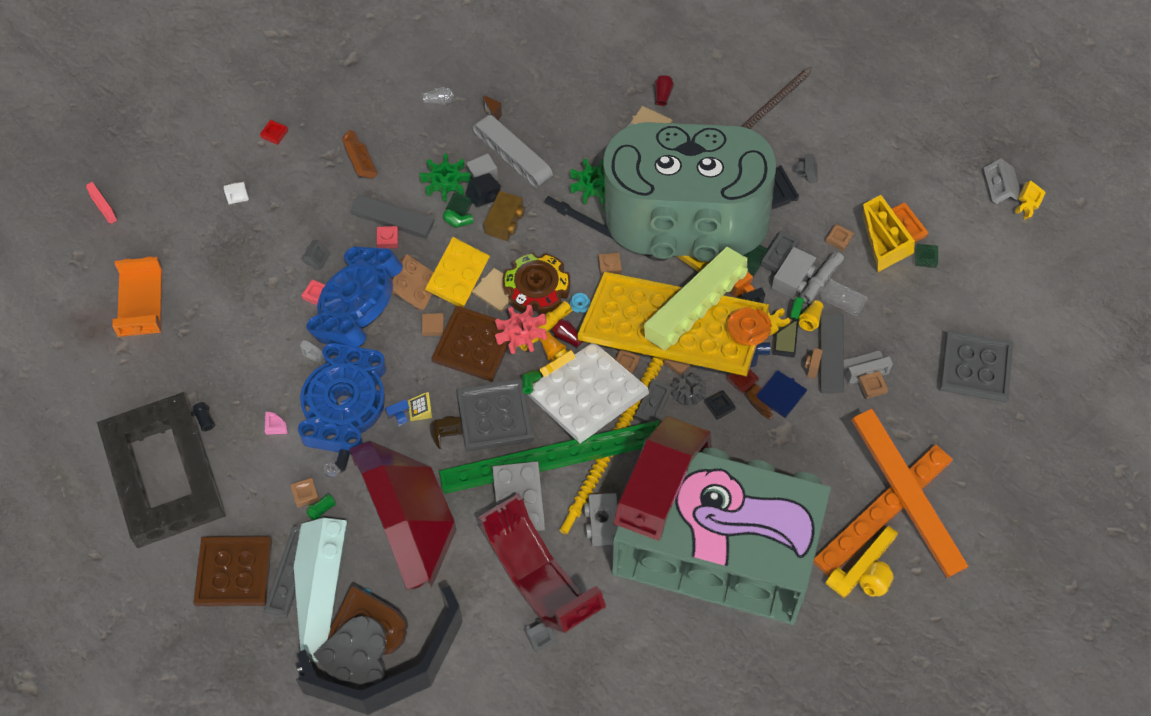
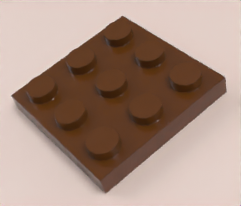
M456 306L432 356V362L493 382L510 341H505L500 345L497 344L495 335L504 331L497 329L495 323L497 318Z
M201 537L193 604L195 606H265L272 547L271 537Z

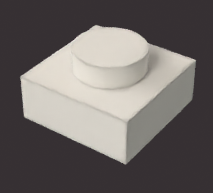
M244 182L224 186L229 204L249 200Z

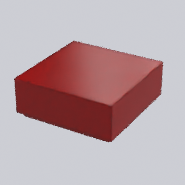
M270 120L260 133L262 139L278 145L288 132V128L285 125Z

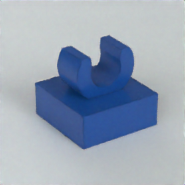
M403 400L386 407L385 412L388 419L395 417L400 426L407 423L408 420L405 412L409 411L410 407L407 400Z

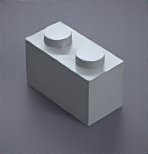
M793 247L774 276L772 289L795 299L797 294L802 293L806 288L807 278L813 277L817 269L814 266L816 257Z

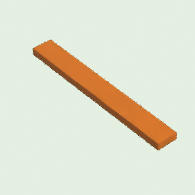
M873 409L853 417L851 421L946 578L969 567Z

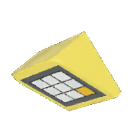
M429 392L408 400L410 421L432 418Z

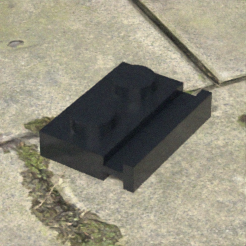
M779 165L775 172L772 209L789 204L793 200L798 201L799 195L782 165Z

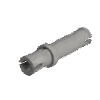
M834 251L815 277L809 280L808 286L800 294V298H803L805 303L808 301V304H811L815 296L823 291L825 283L844 261L841 253L837 252L836 254V251Z

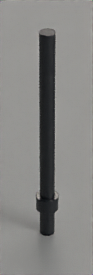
M550 196L546 197L544 203L557 209L558 213L564 216L568 215L614 239L607 226L571 208L570 204L564 201L559 202ZM642 254L649 259L652 257L651 254Z

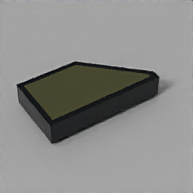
M795 319L776 332L773 355L795 358L799 320Z

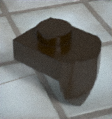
M447 416L430 424L431 436L439 449H441V437L463 435L460 417Z

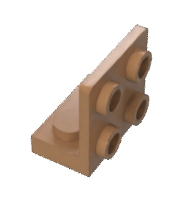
M406 254L399 259L403 264L402 271L392 277V294L399 296L422 311L432 295L425 288L434 272Z

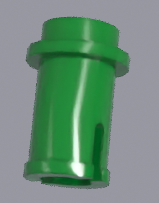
M327 493L315 504H309L308 509L305 511L309 518L314 521L321 519L320 516L336 506L331 495Z

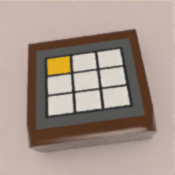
M484 95V111L487 115L491 114L499 120L502 116L501 103Z

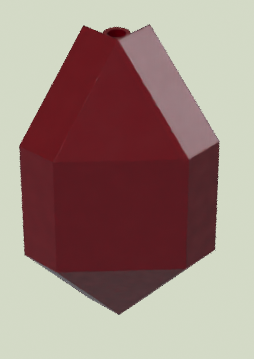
M372 441L350 448L354 465L358 467L388 538L405 589H417L423 586L425 582H428L432 589L456 532L455 520L432 468Z

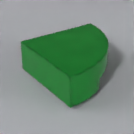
M795 298L790 314L791 318L799 319L804 304L803 298Z

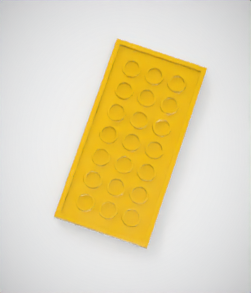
M604 272L578 332V340L747 376L757 344L742 345L731 339L727 332L729 317L733 312L744 307H751L754 310L757 308L768 314L769 304L723 295L716 305L707 310L703 318H699L688 332H684L679 337L676 344L671 345L665 351L645 338L644 324L683 287Z

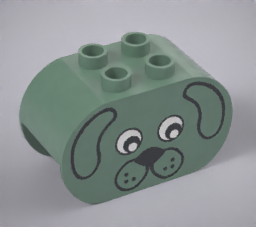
M643 122L628 126L611 139L604 154L606 225L612 237L623 247L636 253L651 254L660 259H669L673 256L696 257L701 261H712L726 247L744 255L759 246L769 231L776 172L774 152L769 143L760 134L740 126Z

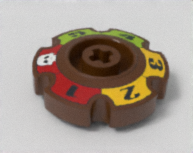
M534 252L521 255L512 261L513 268H507L504 272V295H510L509 304L522 313L526 311L527 305H531L533 311H537L539 315L551 313L561 304L562 298L567 299L569 296L570 274L569 272H564V263L553 255L543 253L542 256L538 257Z

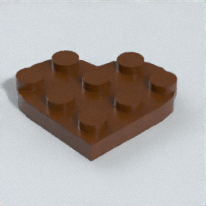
M352 586L330 629L328 640L351 619L360 616L374 617L383 624L387 631V643L385 646L387 649L384 654L394 653L405 641L408 628L407 620L393 607L360 588Z

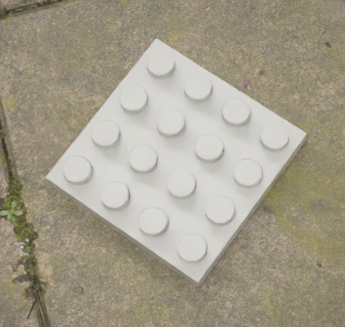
M594 343L589 344L576 353V358L556 369L548 376L542 377L540 381L533 384V392L527 394L579 443H582L649 394L648 387Z

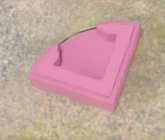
M265 412V434H288L285 421L273 412Z

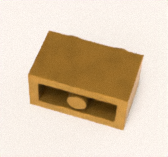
M499 191L484 221L485 234L508 241L511 234L514 235L517 230L519 218L522 219L524 216L523 198Z

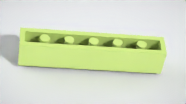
M726 247L644 324L645 338L665 351L671 345L676 344L684 332H688L699 318L705 316L709 308L716 305L726 292L732 290L735 283L746 276L748 272L747 258Z

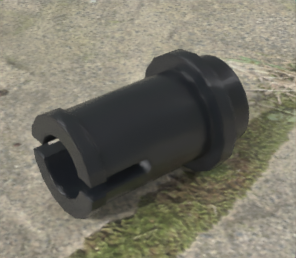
M204 402L195 404L192 407V414L196 416L201 431L207 432L215 427V423L209 414V406Z

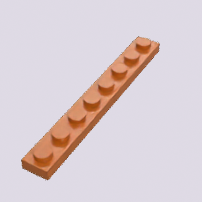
M934 445L909 470L923 490L953 459L940 447ZM890 487L814 558L813 563L824 574L830 577L835 569L841 568L904 508L893 488Z

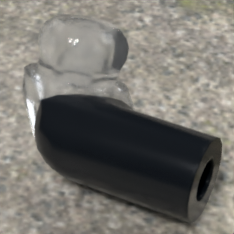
M340 449L336 462L332 464L330 462L328 464L325 463L322 466V472L325 476L335 477L344 472L348 464L350 452Z

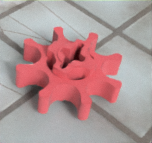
M527 305L526 311L522 314L515 313L513 307H509L510 319L505 321L495 320L497 329L504 330L502 333L495 335L497 344L500 345L505 341H510L508 346L511 354H514L517 346L522 344L527 345L529 351L533 352V339H547L546 330L538 328L541 325L547 324L545 314L532 317L534 313L531 305Z

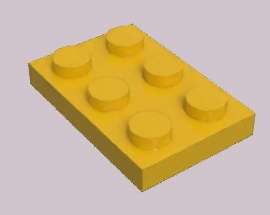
M452 237L425 290L456 306L464 308L490 256Z

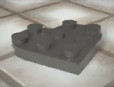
M355 617L342 626L313 656L336 684L356 690L367 689L385 679L384 670L386 668L381 657L387 649L385 648L387 631L383 624L374 617Z

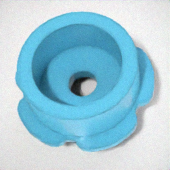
M583 293L575 294L570 300L571 309L576 313L588 311L591 304L590 299Z

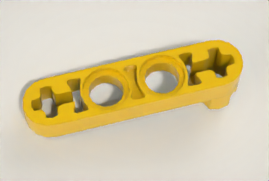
M888 526L848 574L838 567L825 584L845 599L859 583L860 577L871 563L877 561L895 540L898 532Z

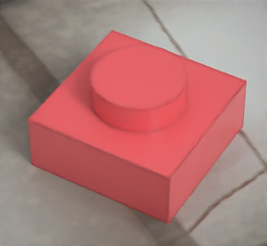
M398 226L377 227V248H398Z

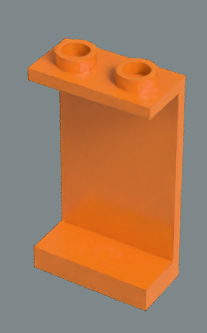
M158 257L115 261V266L119 272L118 316L116 319H112V327L117 336L161 333L162 266Z

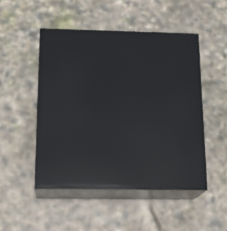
M724 390L705 400V405L716 420L731 413L736 408Z

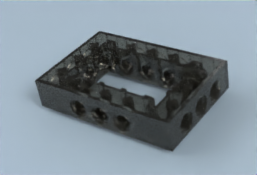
M184 392L97 422L128 532L137 549L226 516L191 406ZM172 429L192 494L150 509L144 498L146 493L139 481L138 475L140 473L132 458L134 453L129 443L138 440L143 441L146 437L157 433L163 434L166 433V430Z

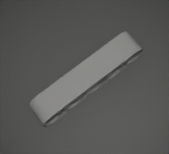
M488 114L473 125V130L477 137L533 187L538 188L553 176V172L548 164L491 114Z

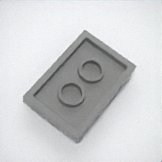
M538 462L493 466L496 506L519 494L523 498L529 518L536 530L545 531Z

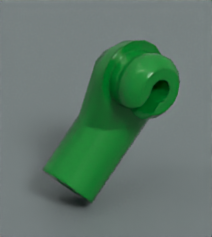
M447 209L443 213L444 220L455 228L474 223L472 214L460 216L451 209Z
M531 370L522 375V392L524 394H531L533 392V383L540 381L542 377L539 371Z

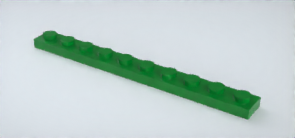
M657 420L592 435L582 443L570 440L440 470L443 492L448 494L494 483L493 466L538 462L539 472H544L642 449L644 439L651 436L660 425V422Z

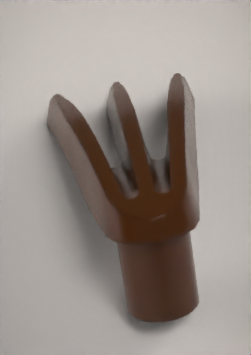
M754 384L749 391H746L747 399L761 415L769 420L773 419L771 408L761 402L756 396L760 392L761 387Z

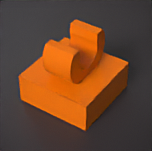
M747 272L743 279L734 284L729 293L736 298L739 295L755 290L751 285L753 276Z

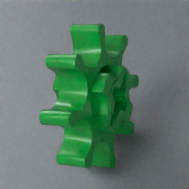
M443 154L444 161L441 164H434L431 159H428L427 167L432 171L419 174L421 183H431L425 187L426 195L430 196L435 191H441L444 202L447 201V193L450 191H456L460 196H463L464 189L459 183L469 182L471 179L470 172H459L465 168L464 159H460L456 164H450L448 154Z
M583 159V168L585 170H570V178L578 180L577 183L570 184V192L572 194L577 191L584 192V204H587L588 198L591 196L599 197L600 203L605 204L604 159H601L600 164L595 167L590 166L587 159Z

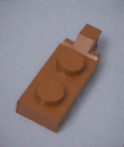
M348 130L342 137V140L353 163L355 172L361 177L373 179L378 173L365 144L359 142L355 131Z

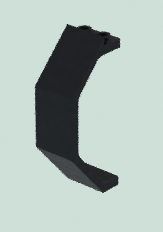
M449 585L441 589L448 613L419 665L367 689L356 690L318 678L306 650H302L296 653L299 661L295 665L300 675L296 681L303 694L369 715L431 687L463 622L460 606L451 586Z

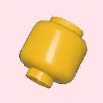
M875 561L871 563L860 577L859 584L867 595L883 596L888 592L894 575L888 564L882 561Z

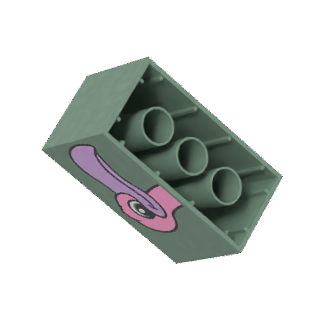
M645 438V439H644V443H643L641 452H642V450H643V448H644V446H645V443H646V441H647L648 438ZM705 448L696 455L689 466L668 514L664 531L659 541L618 526L614 538L612 575L794 625L807 591L831 487L822 485L820 478L810 473L797 472L792 477L775 472V468L765 461L751 460L746 465L729 460V456L719 449Z

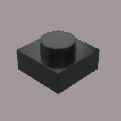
M761 287L744 293L742 299L764 303L766 294Z

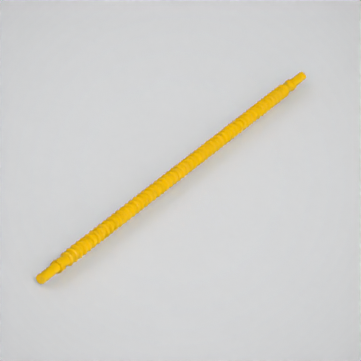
M655 356L651 359L652 362L649 363V367L643 373L644 377L640 379L646 387L649 388L652 379H656L655 376H658V372L661 371V367L664 365L663 362L666 359ZM643 398L621 413V417L618 418L619 422L615 424L616 428H613L612 431L627 428L631 425L630 422L633 421L632 416L636 415L635 411L638 410V406H640ZM613 456L595 460L596 464L592 465L593 469L589 471L590 475L586 476L587 480H584V485L580 487L582 491L577 492L578 496L574 497L575 503L568 509L569 513L559 530L561 533L567 535L576 518L580 517L584 503H587L586 500H589V495L593 494L592 489H596L595 484L599 483L598 479L602 478L601 473L605 472L604 468L608 467L607 463L611 461L610 458Z

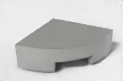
M303 340L300 345L303 357L322 364L324 362L322 351L310 342Z

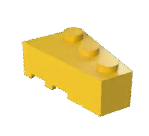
M882 195L864 203L863 220L877 272L914 254V239Z

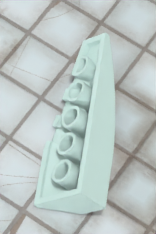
M321 518L301 524L294 562L300 650H306L311 662L314 663L319 662L313 654L328 641V635L332 627L347 536L346 520Z

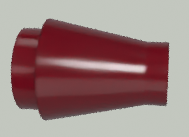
M661 75L655 81L656 104L658 106L667 105L674 87L673 79L670 76Z
M562 318L554 326L552 332L555 334V337L573 345L575 348H578L583 343V341L578 340V331L569 320Z

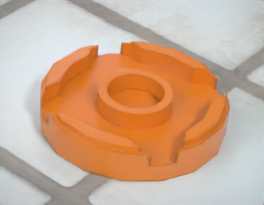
M744 307L730 315L727 332L736 343L742 345L760 344L771 333V320L768 314L756 308L754 310L751 307Z

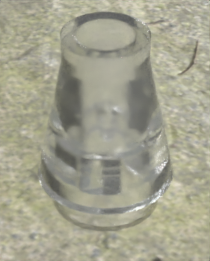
M443 86L423 92L424 103L439 105L453 103L451 87Z

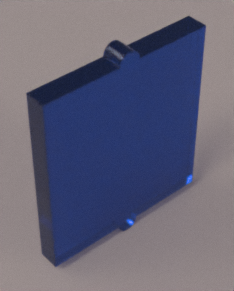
M777 370L757 397L761 402L770 407L771 410L786 419L806 394L807 389L795 382L794 378H789Z

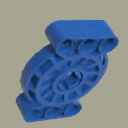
M352 247L346 251L344 260L348 266L338 271L326 283L318 298V315L313 316L306 324V329L318 342L323 344L337 343L351 347H358L364 343L367 336L362 327L376 319L384 310L393 291L392 277L398 275L403 269V264L391 249Z
M330 343L322 350L325 364L314 370L302 387L300 402L306 420L299 424L298 433L302 443L307 447L338 453L340 449H345L350 452V448L363 444L361 433L371 428L382 414L385 405V393L380 377L386 372L384 356L380 351ZM377 384L380 387V391L376 390ZM349 396L346 400L341 401V405H338L337 399L339 397ZM306 406L310 408L308 413L306 411ZM313 431L311 435H305L307 432ZM335 435L333 439H327V437ZM352 439L357 440L354 443H348Z

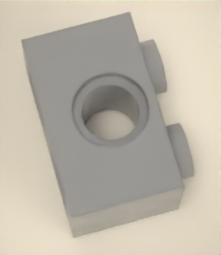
M616 493L589 495V503H584L585 517H590V524L586 525L587 538L592 539V546L614 545V538L618 525L613 524L617 512ZM599 517H604L607 519V521L601 523L598 522L596 519Z

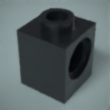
M490 173L470 179L465 194L479 207L494 202L501 189V185Z

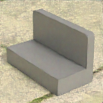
M999 159L984 167L993 202L998 204L1009 197H1013L1018 202L1020 201L1018 197L1021 191L1013 166L1003 159Z
M881 351L871 352L844 360V376L848 385L858 383L860 376L878 371L881 372L882 376L889 374L893 363L890 356L883 358Z

